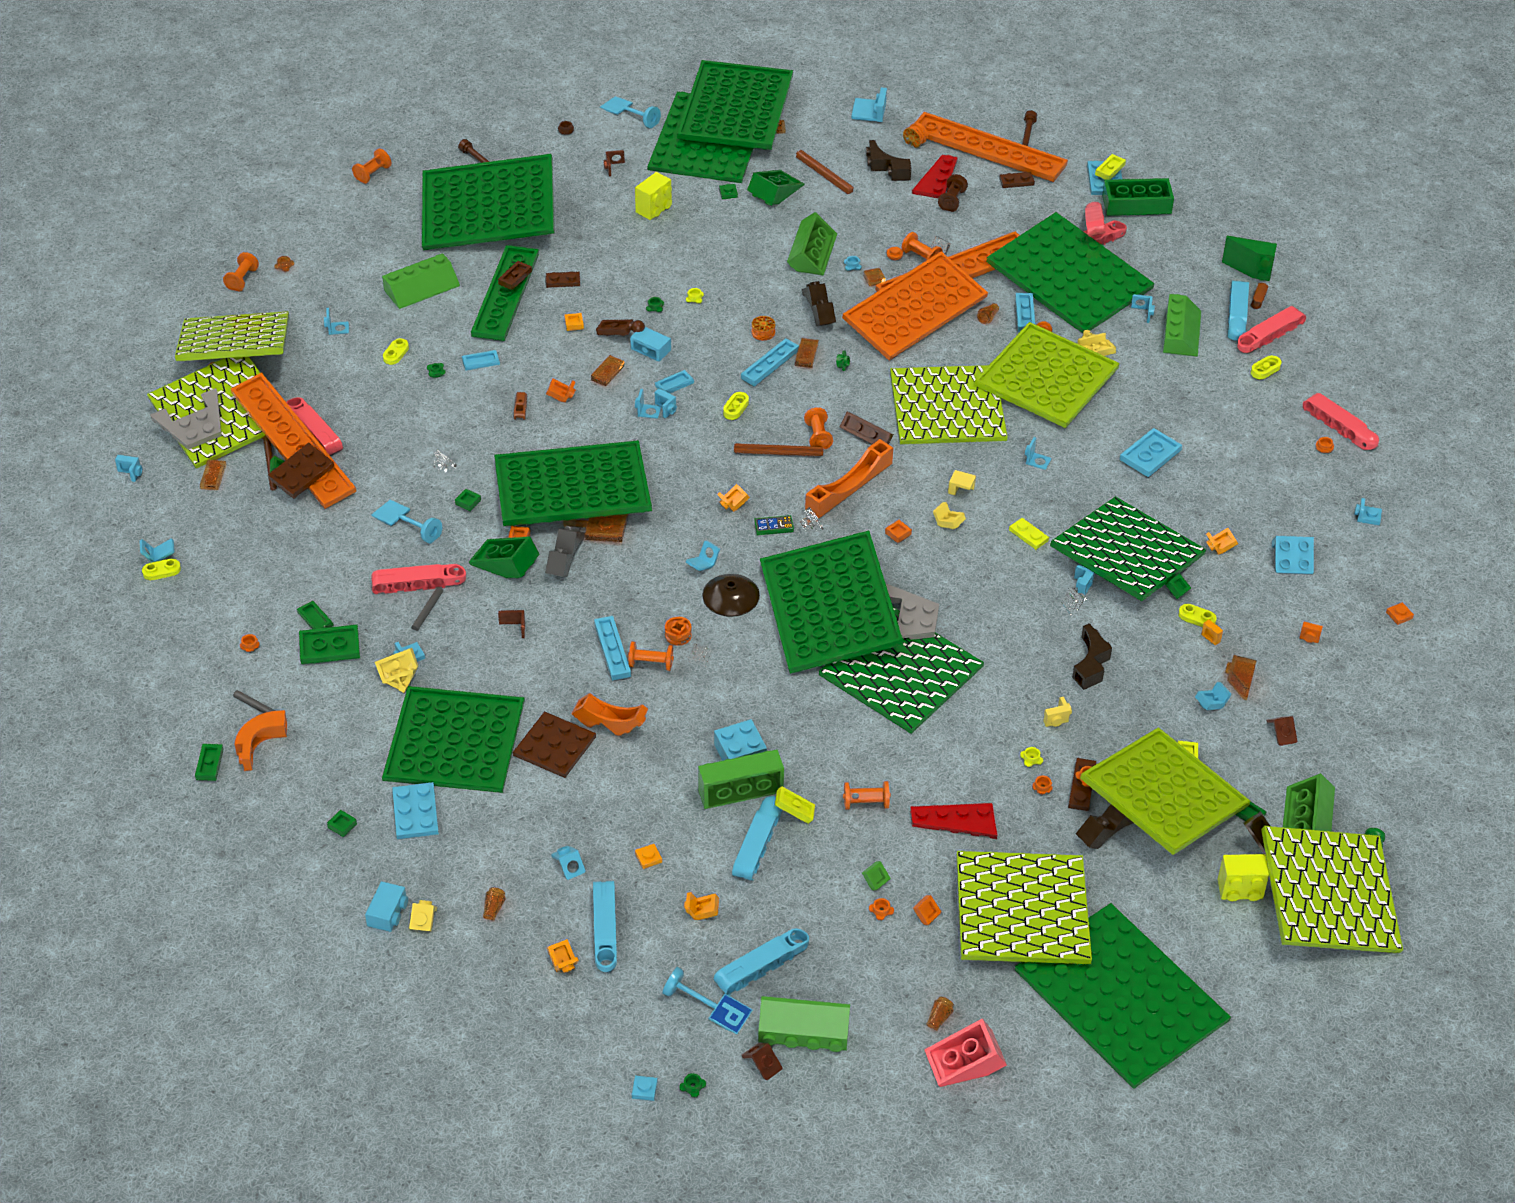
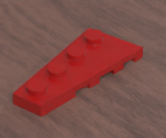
M941 155L912 189V194L939 198L941 194L946 193L948 189L946 183L949 176L953 175L958 157Z
M992 803L910 807L912 827L938 831L941 829L952 833L960 832L971 834L972 836H987L997 839L998 835Z

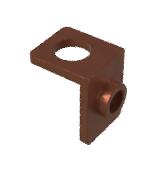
M624 150L606 152V160H603L604 170H608L609 177L611 176V164L625 163ZM614 155H620L621 159L618 161L612 160V157Z
M524 610L498 611L499 624H521L522 638H525Z
M1293 716L1266 720L1267 723H1274L1279 746L1298 742Z
M758 1043L741 1055L742 1058L753 1059L765 1080H769L783 1069L769 1043Z

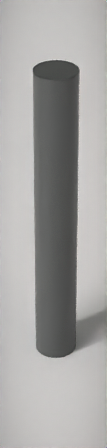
M441 587L435 589L411 629L419 630L443 593Z
M238 690L233 694V697L262 713L276 711Z

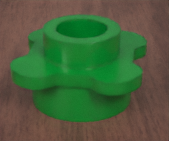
M652 297L648 300L646 310L649 312H662L664 301L659 297Z
M845 350L836 357L837 367L842 368L843 371L850 365V357L846 355Z
M433 363L427 365L428 375L433 378L444 375L446 373L443 369L444 364Z
M690 1073L684 1078V1083H681L679 1087L682 1092L686 1091L691 1097L695 1098L699 1096L700 1090L706 1087V1081L701 1079L698 1074Z

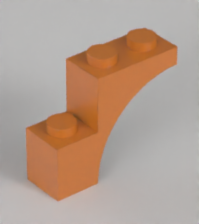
M589 693L578 700L571 714L586 727L591 728L602 723L615 735L620 736L624 733H629L636 726L640 727L646 720L645 715L648 708L643 704L629 708L614 706L601 701Z

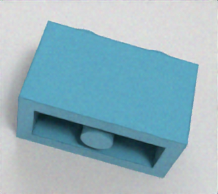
M645 327L644 331L635 332L630 337L632 350L660 362L671 351V338Z
M380 882L365 914L367 926L391 932L394 925L397 926L399 924L400 912L408 904L405 887Z

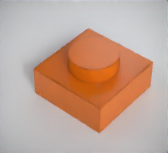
M897 520L885 528V534L899 543L912 534V529L902 521Z
M511 526L508 538L528 537L531 532L530 528Z
M1403 602L1386 610V613L1397 625L1414 617V614Z
M1304 621L1300 639L1310 643H1319L1323 626Z
M926 895L913 907V910L924 925H929L941 913L940 908L931 895Z

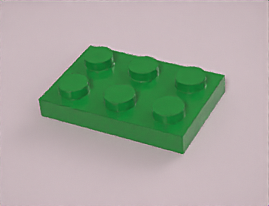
M358 624L300 630L301 665L360 658Z

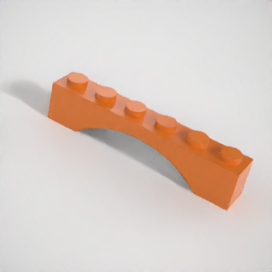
M881 439L867 448L857 464L843 477L827 485H817L806 493L805 510L818 519L890 466L893 463V447Z

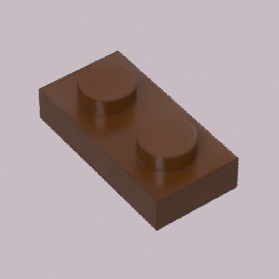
M1031 172L1000 174L999 176L1002 188L1034 186L1035 184Z
M517 261L498 279V284L513 290L532 272V266Z
M580 271L546 273V288L580 286Z

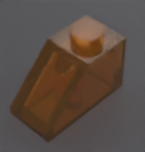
M1233 655L1232 662L1227 663L1225 673L1229 674L1227 681L1242 699L1247 700L1257 660Z

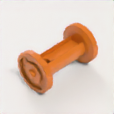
M379 148L374 151V158L364 165L359 163L353 165V175L357 180L366 184L370 180V174L380 167L388 169L391 166V158L386 151Z
M915 232L909 233L904 238L901 246L903 252L908 253L912 250L925 258L926 261L939 252H943L939 246H935L932 249L918 241V235Z
M242 252L237 257L239 267L235 273L228 272L224 275L223 282L228 289L242 291L245 287L243 277L247 271L254 272L258 269L259 262L257 258L248 252Z
M820 407L808 410L805 413L804 421L808 426H812L813 435L809 440L810 446L828 449L833 444V436L825 431L824 424L828 419V415L825 409Z
M631 641L628 653L629 667H634L636 660L666 663V671H671L674 660L673 645L668 646L667 652L638 650L636 642Z
M884 781L881 788H850L849 782H844L843 798L845 810L850 809L851 803L883 802L884 808H889L891 793L889 792L888 781ZM854 793L859 794L858 798H853L852 795Z

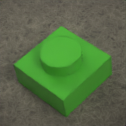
M876 861L862 872L872 890H877L891 879L881 861Z

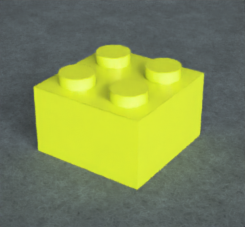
M655 172L635 187L636 213L651 220L654 217H658L665 209L671 207L672 188L670 178Z
M1265 854L1223 855L1217 878L1221 900L1227 899L1233 902L1239 899H1249L1250 901H1257L1264 898L1269 878Z

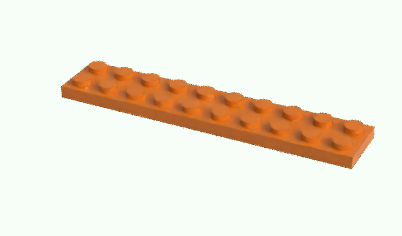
M923 112L916 121L926 128L928 140L1022 172H1031L1034 176L1052 182L1057 179L1067 166V159L927 112Z
M1014 231L948 258L971 278H975L995 270L994 267L986 262L987 257L1020 235ZM903 275L877 284L875 290L878 292Z
M262 372L231 388L233 396L285 460L307 443H310L334 462V467L308 487L324 509L357 492L353 483Z

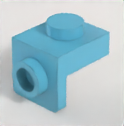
M661 389L655 391V404L662 407L663 417L667 418L670 414H674L677 409L676 397Z
M117 455L115 462L118 472L130 473L131 481L135 482L137 477L141 476L143 470L139 457Z
M1217 682L1212 690L1198 691L1195 698L1204 709L1216 710L1225 706L1231 693L1221 682Z

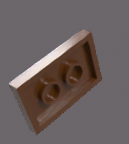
M307 443L269 473L268 478L294 499L334 467V462L313 445Z

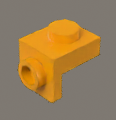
M737 484L724 496L720 492L717 494L721 499L719 503L726 510L730 508L733 512L738 510L750 498Z
M1229 528L1213 537L1209 532L1206 533L1209 539L1206 543L1211 551L1216 550L1218 555L1238 545Z
M688 892L684 907L694 920L718 916L719 897L715 893L696 898L692 892Z
M568 939L546 948L556 972L560 970L563 973L575 969L574 965L579 962L578 957H575Z

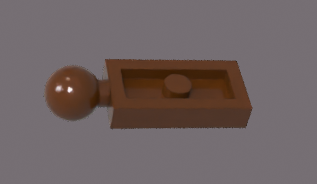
M633 319L602 320L596 328L597 335L625 336L630 331L634 333L644 331L645 324L641 320L633 321Z

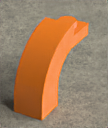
M285 710L260 714L245 723L239 730L235 739V749L237 756H239V764H243L244 771L253 770L254 750L261 742L271 738L287 737Z

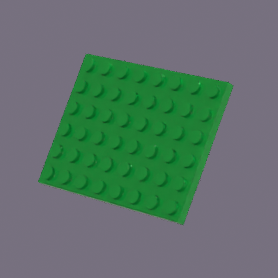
M701 60L677 133V139L772 150L793 78V70Z
M677 91L648 163L647 170L742 183L754 148L677 139V133L691 94Z
M552 154L422 170L423 250L555 234Z
M1057 212L989 255L986 260L988 264L1024 291L1033 293V297L1082 333L1085 330L1091 331L1130 305L1134 294L1144 295L1154 288V282Z
M639 440L494 455L503 526L561 520L568 521L572 519L652 511Z
M869 530L760 558L790 674L904 644Z
M1110 903L1088 918L1092 955L1091 964L1021 962L1015 966V971L1135 1089L1229 1022L1231 1016Z

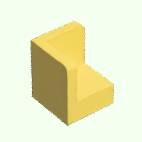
M955 470L949 481L948 494L956 495L959 487L974 490L976 476Z

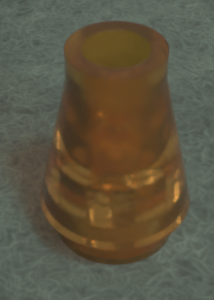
M992 303L979 309L977 314L979 322L982 324L990 323L999 311V306Z
M491 887L485 893L484 919L495 920L496 915L506 900L505 892L502 889Z
M939 997L937 1000H934L926 1025L938 1031L939 1027L954 1012L953 1002L945 997Z

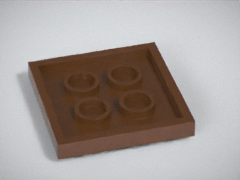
M544 711L515 748L513 756L566 778L594 741L596 733Z

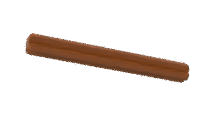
M803 150L796 152V158L846 194L853 192L854 187L809 154Z
M734 444L735 453L823 456L824 450L823 447Z

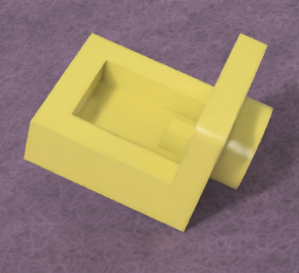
M942 502L933 511L937 525L944 528H958L966 519L963 512L950 511L947 502Z
M1059 697L1058 707L1045 709L1043 720L1045 726L1057 727L1062 723L1069 722V716L1072 714L1070 704L1066 702L1064 697Z
M419 900V904L413 903L409 929L431 932L434 912L437 911V907L432 905L431 901Z

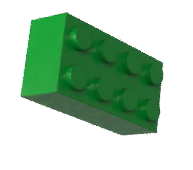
M1169 178L1104 180L1102 198L1107 216L1172 214L1174 195Z

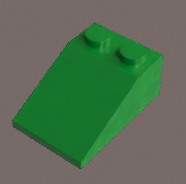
M780 169L753 172L747 191L751 192L752 196L763 199L767 205L773 206L780 204L803 187L805 183Z
M1227 235L1222 263L1251 278L1270 281L1277 244Z
M530 536L487 539L470 559L469 564L505 578L518 579L525 575V572L534 564L540 554Z

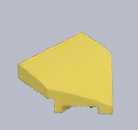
M1085 330L1082 338L1078 339L1079 345L1103 356L1116 353V347L1106 339V333L1095 335L1092 332L1090 333L1089 330Z
M412 648L375 662L382 683L395 687L403 693L406 692L418 668Z

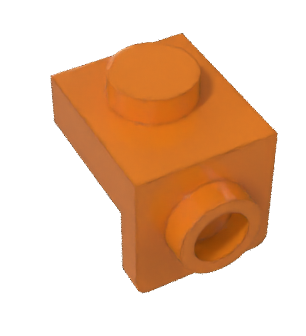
M552 378L546 394L561 402H566L568 398L573 397L576 391L574 389L575 381L572 380L568 386Z

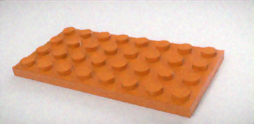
M941 251L843 313L842 318L890 361L985 299L988 292Z

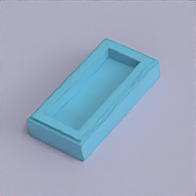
M496 350L462 356L465 371L500 365Z
M683 370L655 382V386L657 389L672 393L693 384L694 379Z

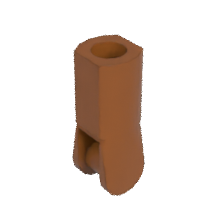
M1258 283L1251 303L1252 308H1261L1269 287L1267 284Z
M525 392L516 393L514 420L516 418L526 420L528 396Z

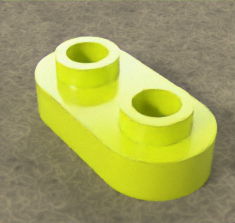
M402 338L394 340L383 353V361L389 365L397 364L409 350L408 341Z
M1270 355L1256 362L1251 368L1252 377L1265 379L1280 370L1281 359Z
M744 392L734 393L723 407V416L729 420L739 418L749 405V396Z
M176 559L148 563L142 568L143 577L147 580L175 576L181 571L180 562Z
M1183 604L1179 608L1178 615L1186 622L1203 627V623L1207 620H1211L1216 624V615L1209 610L1192 604Z

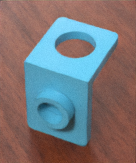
M1134 294L1131 308L1147 309V323H1149L1150 316H1154L1155 305H1152L1153 296ZM1141 299L1145 301V304L1139 306L1136 304V301Z
M326 308L324 326L328 327L329 335L349 333V322L331 323L330 310ZM338 325H344L345 329L342 331L335 330V327Z
M640 389L639 396L635 399V408H638V416L657 419L661 406L644 404L643 389ZM653 408L656 410V413L649 415L646 413V410Z
M1033 437L1030 445H1027L1025 455L1027 456L1026 464L1046 470L1051 458L1035 453L1036 437ZM1042 458L1045 460V464L1038 465L1035 463V459Z
M172 538L155 548L143 539L140 540V553L151 562L161 561L175 552L174 540Z
M706 540L703 543L699 557L686 559V563L699 571L710 569L715 565L720 548ZM708 547H710L713 550L712 558H709L706 555V549Z
M564 846L551 854L554 859L559 860L567 880L585 873V868L577 849ZM573 860L576 861L578 869L575 872H569L567 869L568 863Z

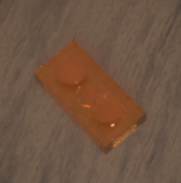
M801 338L795 366L813 368L819 340Z
M609 355L591 374V381L607 386L625 366L624 361Z
M207 461L200 482V489L219 490L227 465L226 461Z

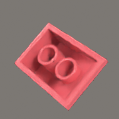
M983 1019L924 1049L939 1087L988 1076L1007 1066L993 1030Z

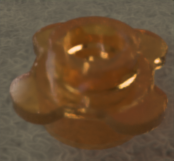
M281 256L277 259V264L274 265V268L287 272L294 265V261L290 260L288 256Z

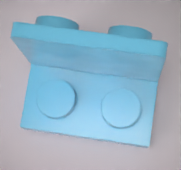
M881 87L880 94L877 93L876 100L855 98L851 118L883 122L887 88Z
M1274 537L1272 547L1275 548L1276 573H1314V537Z

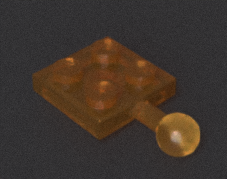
M628 514L591 517L589 520H563L564 528L565 526L586 528L585 540L622 542Z

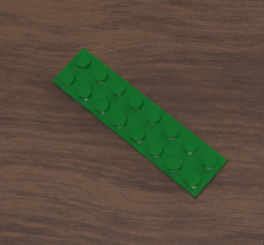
M506 245L472 327L471 337L505 341L531 273L513 290L499 285L498 279L517 261L532 266L533 271L539 256V249Z

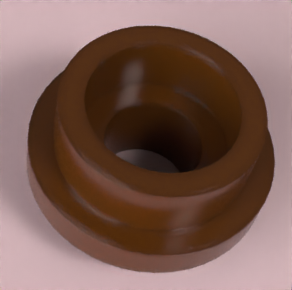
M562 121L558 126V131L564 135L571 134L574 131V126L570 121Z

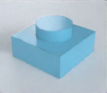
M635 1075L632 1099L654 1101L658 1082L657 1078Z

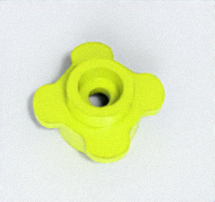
M691 288L687 292L688 297H686V301L701 303L704 293L698 288Z
M1028 747L1020 753V756L1024 759V765L1027 767L1043 763V758L1040 757V750L1035 747Z

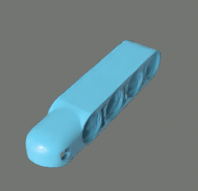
M1232 280L1227 337L1238 341L1239 337L1246 333L1249 282Z
M776 796L766 797L756 812L732 870L733 876L743 877L751 881L754 880L752 877L754 873H757L761 864L759 863L760 858H763L767 849L766 844L770 842L774 833L773 828L777 826L782 814V809L775 806Z
M614 881L593 882L595 964L600 971L610 972L617 965ZM603 960H610L612 962L610 965L600 964Z
M791 929L716 972L713 979L722 991L730 996L731 992L739 991L746 987L750 981L758 980L765 976L769 970L777 969L784 965L783 962L788 959L792 960L794 956L803 952L809 945V935L801 929ZM795 940H802L803 942H802V943H796V942H793V941H795Z

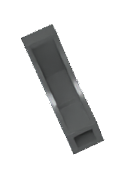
M565 526V529L559 528L555 550L549 551L545 573L567 577L575 551L580 542L584 540L586 532H581V528L574 526Z

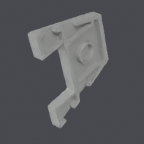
M216 388L201 394L207 408L172 421L166 409L150 414L154 423L157 422L164 431H168L175 440L188 450L222 436Z
M886 584L891 602L901 604L898 625L902 638L909 637L910 640L934 637L939 604Z

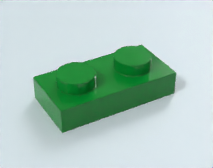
M202 744L195 772L196 780H217L224 751L223 744Z

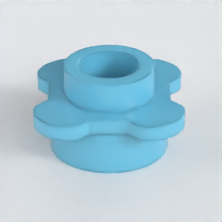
M849 256L844 260V264H846L845 269L848 271L860 270L862 268L860 259L857 256Z

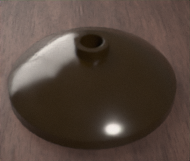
M723 574L711 579L705 585L702 596L704 604L712 612L722 616L735 617L753 610L759 602L760 593L757 585L751 579L739 574Z

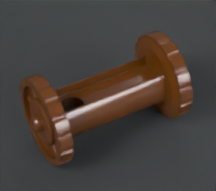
M958 174L949 176L946 183L948 191L941 194L938 198V204L942 210L956 211L959 207V199L957 198L959 193L967 190V180Z

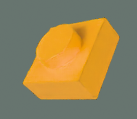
M582 313L564 315L567 331L584 329Z
M1207 620L1203 623L1201 635L1216 646L1221 642L1223 630L1211 620Z
M655 844L635 850V855L642 869L662 863V857Z

